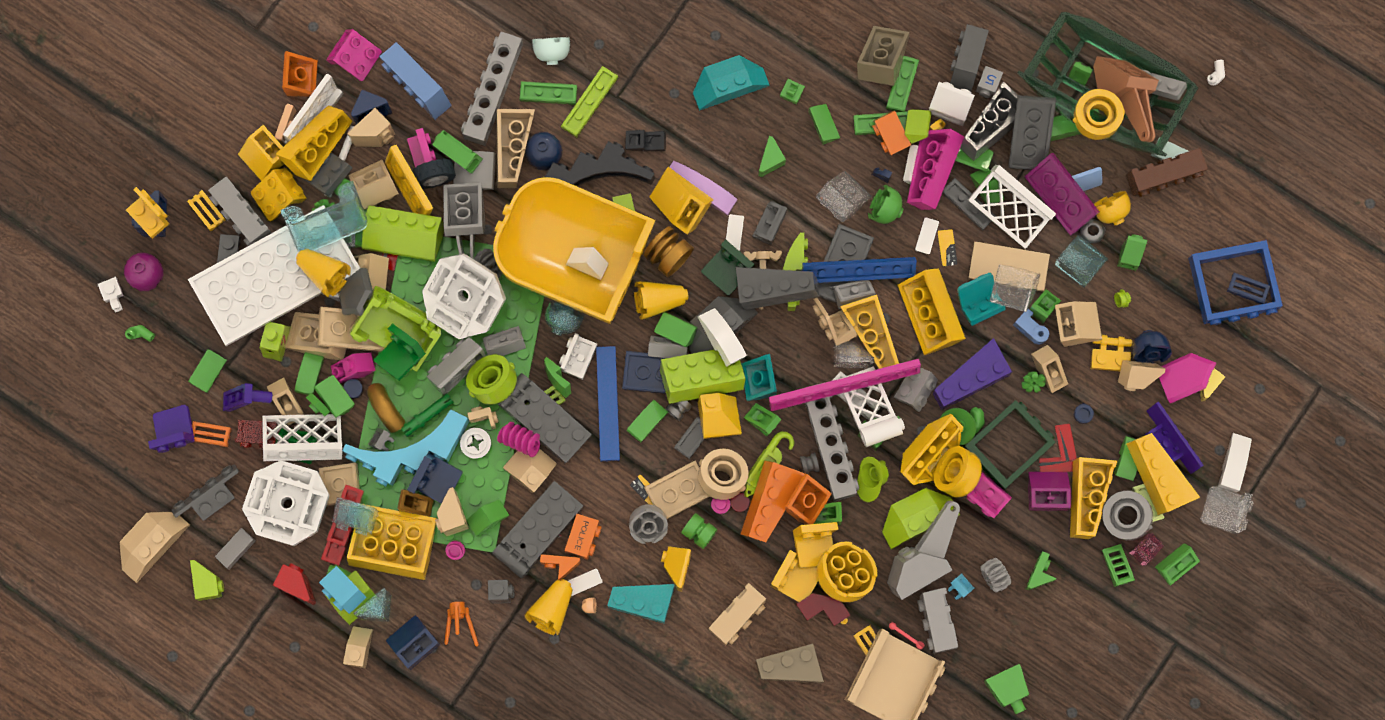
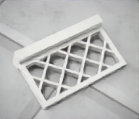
M329 74L324 76L283 133L286 139L284 141L285 144L328 105L334 107L344 93L336 87L332 76Z
M995 165L968 201L1026 249L1047 222L1053 219L1056 213L1000 165ZM992 177L998 181L999 189L989 190L988 182ZM1002 191L1012 192L1013 201L1003 202ZM999 192L1000 203L990 204L989 193ZM979 193H986L987 204L980 205L974 199ZM1017 203L1027 205V214H1017ZM1013 204L1014 215L1004 216L1003 205ZM1000 205L1001 216H992L990 206ZM1032 215H1038L1043 219L1039 226H1031ZM1028 216V227L1018 228V217ZM1014 217L1015 228H1006L1004 218ZM1028 229L1029 238L1023 242L1019 239V230Z
M322 414L262 416L263 461L342 459L341 416L337 418L333 414H327L325 417ZM294 421L298 425L292 430L286 424ZM309 421H314L318 425L311 429L306 425V423ZM328 421H337V425H335L332 429L329 428L325 423ZM267 422H276L278 426L272 430L267 426ZM321 427L327 431L323 437L316 433ZM281 428L288 432L283 438L277 434ZM300 428L308 432L304 437L296 433ZM311 435L318 439L316 443H309L306 440ZM332 435L337 439V442L329 443L326 439ZM272 436L279 440L276 444H267V440ZM294 436L299 441L297 443H288L286 440Z

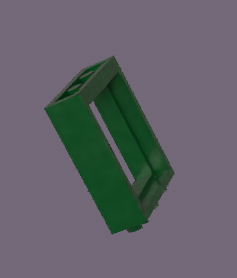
M1016 400L964 447L978 456L982 470L1003 490L1011 485L1056 443L1053 434L1049 430L1045 431L1040 426L1041 422L1035 416L1032 417L1027 412L1028 408L1022 402L1018 403ZM1015 410L1046 444L1006 479L975 445Z

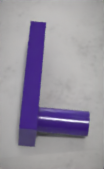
M242 384L224 392L223 411H234L251 404L252 401L271 403L273 394L269 391L252 390V384Z

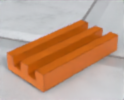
M193 421L194 436L197 434L224 439V442L194 437L195 442L228 447L232 428ZM196 427H202V428H208V429H214V430H220V431H226V432H225V435H224V434H218V433H212V432H206V431L196 430Z

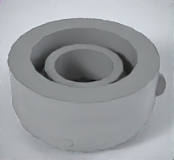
M1133 491L1118 492L1112 495L1103 506L1104 525L1112 535L1119 539H1139L1153 528L1152 507L1139 493ZM1125 507H1133L1137 511V519L1131 525H1124L1119 519V513Z

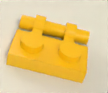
M1102 335V340L1093 341V344H1100V349H1092L1090 369L1120 372L1123 360L1131 361V352H1124V346L1132 347L1131 339L1119 336L1118 338H1110L1107 335ZM1107 345L1117 346V351L1106 350Z

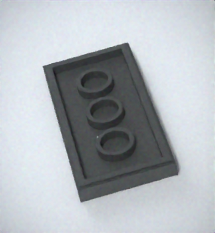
M1017 95L1008 168L1032 170L1049 155L1056 98Z
M839 224L823 262L866 260L874 237ZM855 281L818 283L819 296L837 304L833 287Z

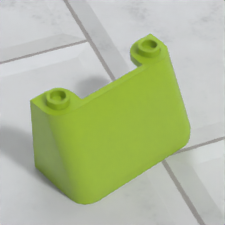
M375 286L371 298L367 299L363 306L365 309L363 314L357 317L350 330V335L357 342H366L369 339L386 348L392 341L390 338L392 335L388 328L393 323L415 339L426 353L412 367L417 372L441 336V328L427 319L426 312L387 290Z

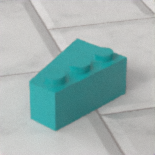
M675 584L613 587L607 606L613 610L665 624Z

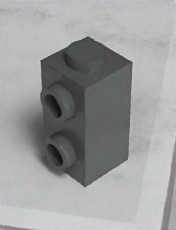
M488 580V600L491 604L511 603V598H515L513 584L508 580Z

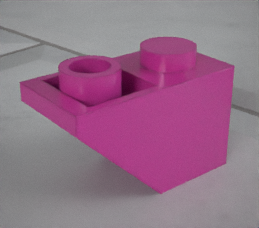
M371 353L351 354L331 365L332 375L336 377L339 383L350 379L362 378L376 371Z

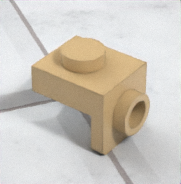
M476 407L471 409L472 412L468 413L471 424L489 419L492 429L496 428L495 423H498L496 411L492 412L490 407L484 409Z

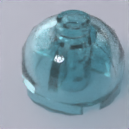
M550 301L546 309L545 321L552 328V333L562 336L563 333L571 334L577 331L582 324L584 315L580 312L576 315L573 312V308L555 302L553 305L552 301Z

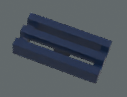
M1233 273L1227 292L1264 304L1270 285ZM1237 279L1239 281L1264 289V292L1235 282V280ZM1233 286H1234V287H1237V288H1240V289H1243V290H1245V291L1254 293V294H1256V295L1262 296V298H1260V297H1258V296H1255V295H1252V294H1249V293H1247V292L1238 290V289H1236V288H1233Z

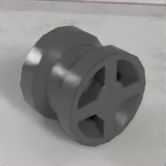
M815 453L808 457L800 456L803 473L809 474L812 471H820Z

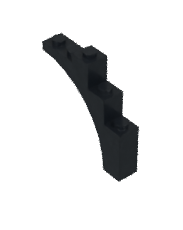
M608 141L598 160L590 153L584 154L580 152L570 171L567 166L561 163L558 165L553 163L545 178L560 179L577 187L591 180L604 177H628L652 185L655 173L647 166L641 167L637 165V162L630 157L624 158V147L617 142L611 143Z

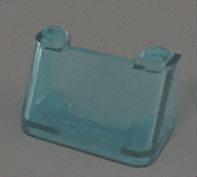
M353 181L343 184L338 189L339 203L304 217L301 209L296 206L280 210L293 243L299 252L305 249L314 251L366 228L368 223L367 217Z

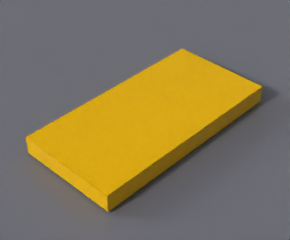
M391 146L384 163L412 212L430 216L433 210L431 203L398 146Z

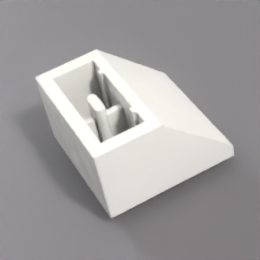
M939 82L929 110L931 115L963 126L975 95L971 94L969 90L954 88L948 82Z

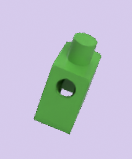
M1020 664L984 680V683L1001 707L1011 704L1015 715L1026 710L1021 698L1028 696L1029 692Z

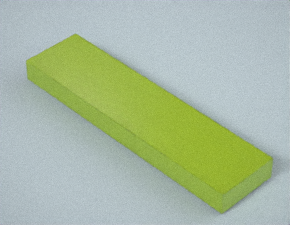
M602 66L561 125V128L577 138L618 79V75Z

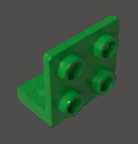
M392 323L388 328L392 335L390 337L392 341L374 359V362L396 380L400 381L426 353L415 339Z

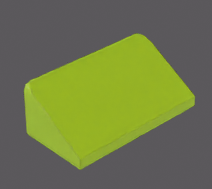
M908 110L905 136L911 144L928 138L931 119L930 110Z

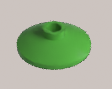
M951 408L945 411L940 418L952 414L963 426L960 445L969 443L976 434V422L973 416L961 408Z

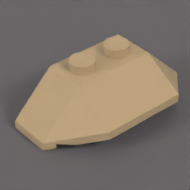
M172 512L146 513L120 541L122 570L138 583L190 524L180 515L175 518Z

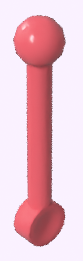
M891 622L889 624V628L891 630H896L898 633L909 639L911 642L916 644V647L918 649L924 648L925 645L923 642L917 641L914 638H912L910 635L899 629L894 622Z

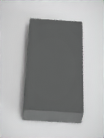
M696 417L674 447V449L689 460L705 440L703 439L701 421L698 417Z

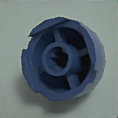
M539 132L528 139L525 156L528 163L535 167V169L547 171L553 163H559L563 150L560 141L553 134Z
M1146 330L1135 338L1132 345L1133 357L1137 362L1154 363L1153 361L1160 360L1162 363L1170 358L1172 354L1168 338L1157 331Z

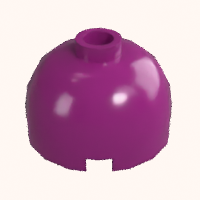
M137 253L126 261L124 276L126 281L136 290L149 291L156 288L157 284L162 280L163 267L155 256L148 253Z

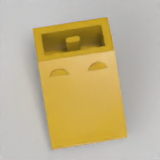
M667 167L650 195V199L669 221L687 235L697 228L714 200L670 167Z

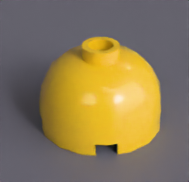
M1126 191L1113 193V196L1109 198L1106 196L1094 203L1095 207L1099 210L1096 217L1106 224L1113 223L1118 225L1125 221L1124 217L1131 210L1130 198Z

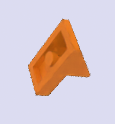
M541 555L540 563L544 565V568L556 569V566H559L558 580L561 581V579L580 565L581 559L577 557Z

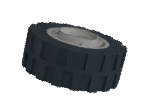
M449 159L425 162L412 170L422 189L442 186L451 182L456 176L452 161Z

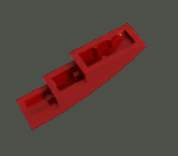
M345 484L332 519L333 523L321 560L338 566L341 565L364 494L363 490Z

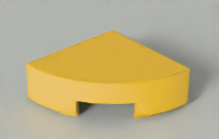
M939 119L930 126L929 130H941L946 126V122L943 119Z

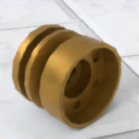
M671 226L658 233L651 240L643 254L646 259L651 258L650 262L652 264L661 260L658 270L666 277L673 275L687 261L694 250V247L685 239L676 243L679 234H673L674 229Z

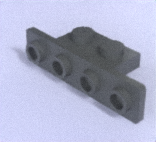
M235 464L226 466L220 475L208 479L202 488L193 490L184 501H178L172 509L175 518L192 507L204 521L235 498L224 483L239 472Z

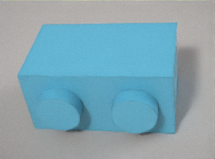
M337 566L319 582L324 587L322 592L329 599L331 597L335 599L333 603L340 611L345 609L350 614L367 598Z

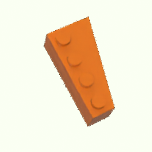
M764 461L741 535L766 542L785 512V505L805 473L774 462Z

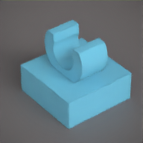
M960 574L951 582L952 585L948 588V591L956 589L958 595L955 599L957 600L961 597L964 598L974 587L963 574Z

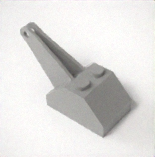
M482 182L444 185L445 236H456L459 254H464L461 235H470V257L474 259L475 234H484L485 232Z
M947 501L915 548L905 547L894 557L887 584L892 593L901 600L952 571L944 557L960 511L958 503Z

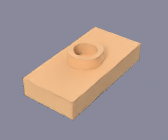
M290 104L285 106L275 134L276 140L281 145H285L284 141L286 139L283 133L289 127L296 114L295 107Z

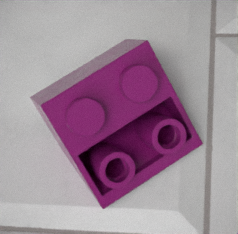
M1028 472L1029 511H1068L1071 508V488L1068 473Z

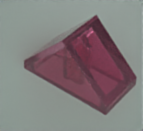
M1150 531L1129 553L1144 567L1164 547V544Z

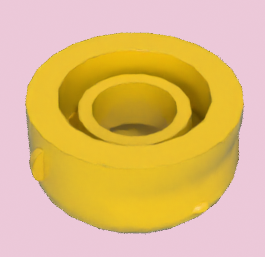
M1094 89L1088 91L1079 99L1072 121L1079 132L1085 137L1102 140L1112 136L1118 130L1123 121L1125 110L1122 102L1114 93L1104 89ZM1092 109H1099L1105 113L1107 119L1103 122H1096L1091 118L1090 111Z
M961 446L948 449L936 465L934 471L935 486L952 497L966 496L974 490L980 480L982 473L980 459L976 454Z

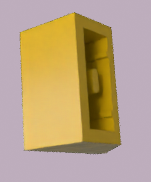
M264 125L248 137L238 153V156L261 181L273 169H279L284 165L276 155L283 146Z

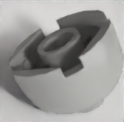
M645 504L636 508L630 515V533L636 541L642 544H646L645 542L656 543L667 534V518L661 508Z

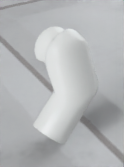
M1224 60L1214 61L1215 71L1207 77L1210 85H1218L1225 78Z

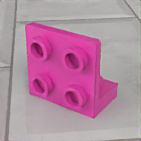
M348 29L345 30L326 61L332 65L338 64L359 81H363L382 51L355 30Z

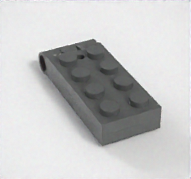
M520 373L517 377V384L513 393L506 400L497 403L522 427L527 428V431L532 430L534 434L538 433L540 435V443L564 464L575 455L592 435L523 373ZM528 401L529 405H525L524 402Z
M554 481L504 537L492 554L518 577L524 578L541 558V555H544L572 523L576 514H579L584 509V506ZM521 545H526L524 549H521Z

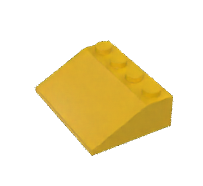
M360 504L347 554L348 565L425 580L436 528L435 519L437 518Z

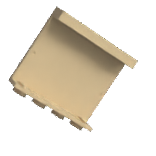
M879 629L844 700L882 720H918L920 713H924L927 708L928 702L926 700L928 696L932 695L937 687L935 684L937 678H940L945 671L943 666L945 661H939L893 637L888 631Z

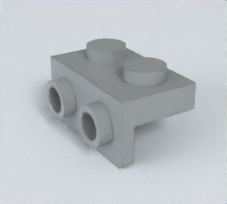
M920 368L919 374L905 377L894 398L920 412L922 407L925 406L930 393L935 389L938 379L932 372Z

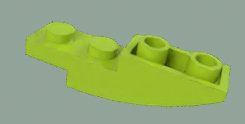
M800 233L792 244L783 270L802 271V263H808V257H804V250H808V238H804V233ZM800 300L788 302V311H795L796 305L800 304Z

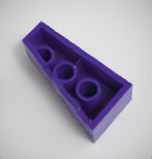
M994 338L934 390L933 395L941 410L1010 376L1012 371Z

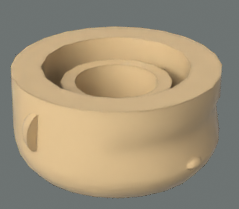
M717 449L711 451L704 459L699 461V484L702 490L710 497L718 500H728L746 490L745 484L749 474L748 466L738 453L729 449ZM715 471L727 473L730 480H719L715 475Z

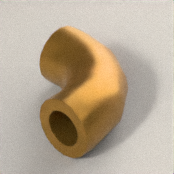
M380 383L371 384L367 389V396L376 414L389 432L393 433L400 430L404 426L405 420L393 405L384 385Z

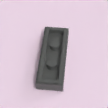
M956 178L944 188L942 194L982 231L992 222L968 201L972 193ZM977 198L974 199L978 204H983Z

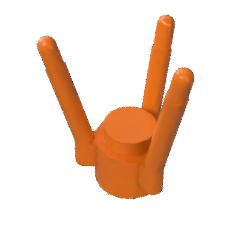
M465 602L449 603L450 609L447 610L448 617L444 644H448L451 620H455V633L459 635V619H464L465 615L472 639L477 647L479 644L469 615V608L465 607Z

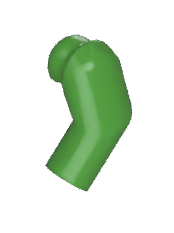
M974 407L971 409L970 414L976 422L977 434L984 426L985 420L983 410Z

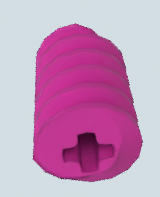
M510 421L498 433L497 441L499 443H503L505 446L516 449L518 452H522L530 457L536 456L540 449V435L538 433L534 434L532 430L527 431V428H521L520 425H515L514 422Z

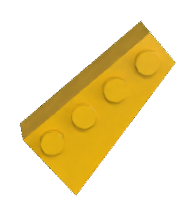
M328 105L282 147L276 155L296 176L311 181L353 121L343 110Z
M1152 433L1126 443L1158 515L1167 513L1200 498Z
M1082 457L1073 461L1070 538L1090 539L1096 536L1103 505L1106 502L1109 484H1111L1112 474L1117 461Z

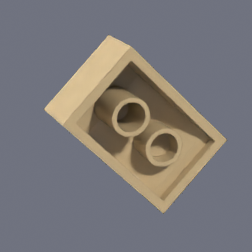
M295 312L285 345L286 349L301 353L307 352L323 356L327 359H344L345 348L317 346L318 314Z

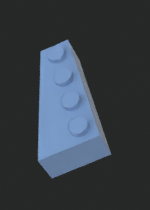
M397 42L379 56L383 62L381 64L383 69L387 73L391 72L394 80L399 85L402 84L404 90L410 96H413L418 105L424 108L434 120L452 106L443 89Z

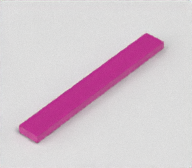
M919 359L771 396L769 397V406L771 411L919 374L921 364Z

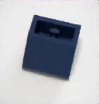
M417 615L413 616L386 639V642L409 670H412L441 645Z

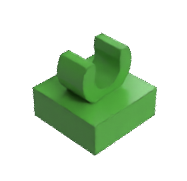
M1075 62L1068 80L1085 87L1093 69L1090 66L1082 65L1081 62Z
M787 79L780 97L797 105L805 86Z

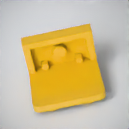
M287 168L273 169L251 191L252 197L269 221H274L289 205L302 203L307 199L302 188L296 183L292 173Z

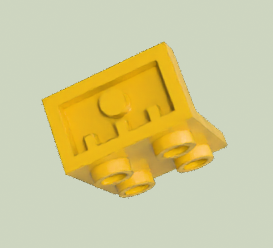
M136 187L133 190L140 198L129 206L126 211L153 239L169 225V222L166 220L168 216L144 189L140 192Z
M837 522L800 525L793 530L799 568L818 566L822 555L833 545L832 533L838 530Z
M790 550L770 587L800 602L812 593L818 582L817 567L799 568L797 553Z

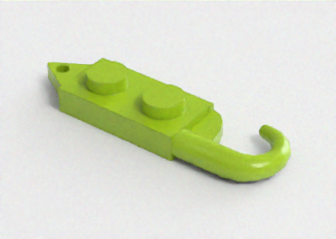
M783 431L777 433L767 448L763 450L748 474L745 484V497L754 494L764 461L780 464L782 461V453L776 447L782 438L789 440V450H792L794 439L790 433Z

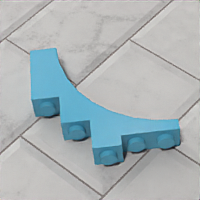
M450 410L443 422L430 435L406 448L394 451L373 452L345 444L342 451L346 454L345 458L355 463L358 460L363 463V467L370 471L376 469L373 476L377 478V483L385 487L387 484L393 486L403 466H405V471L414 475L424 456L429 453L449 462L470 421L467 417Z

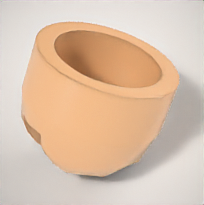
M587 598L583 600L582 610L585 613H596V599Z

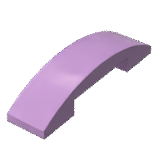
M672 162L670 165L672 170L713 198L711 206L728 216L737 202V198L700 173L678 162Z

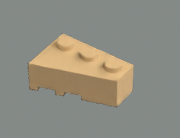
M748 583L740 595L733 600L729 607L709 627V631L725 646L728 643L732 645L739 637L737 633L742 628L746 630L752 623L750 619L754 614L758 616L766 608L764 606L766 598Z

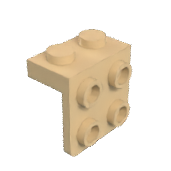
M818 298L813 299L815 302L813 309L816 315L819 316L818 322L822 330H825L829 341L833 340L836 346L857 336L855 329L842 310L829 316Z

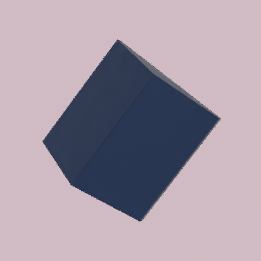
M361 90L351 112L356 125L374 108L384 117L393 114L387 100Z

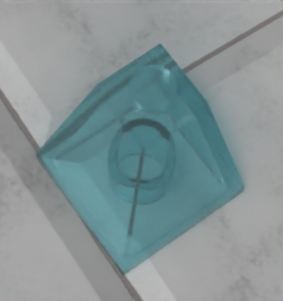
M1078 235L1060 255L1055 265L1085 288L1108 258Z

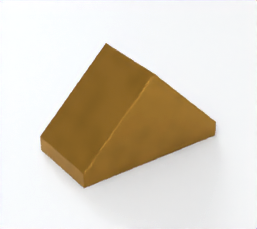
M401 489L397 509L401 512L430 517L434 500L430 497L417 493L413 494L410 491Z

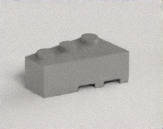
M946 588L924 592L920 595V600H917L919 611H923L925 617L922 620L923 628L925 631L928 630L930 637L927 639L929 650H933L934 654L958 648L954 624L950 616V605L947 604L945 596L947 594Z

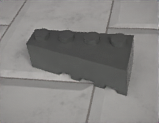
M1005 82L1001 84L999 90L994 94L987 107H985L980 117L975 121L963 139L960 149L973 161L1013 129L1017 94Z
M736 267L739 302L745 310L820 297L818 279L813 272Z

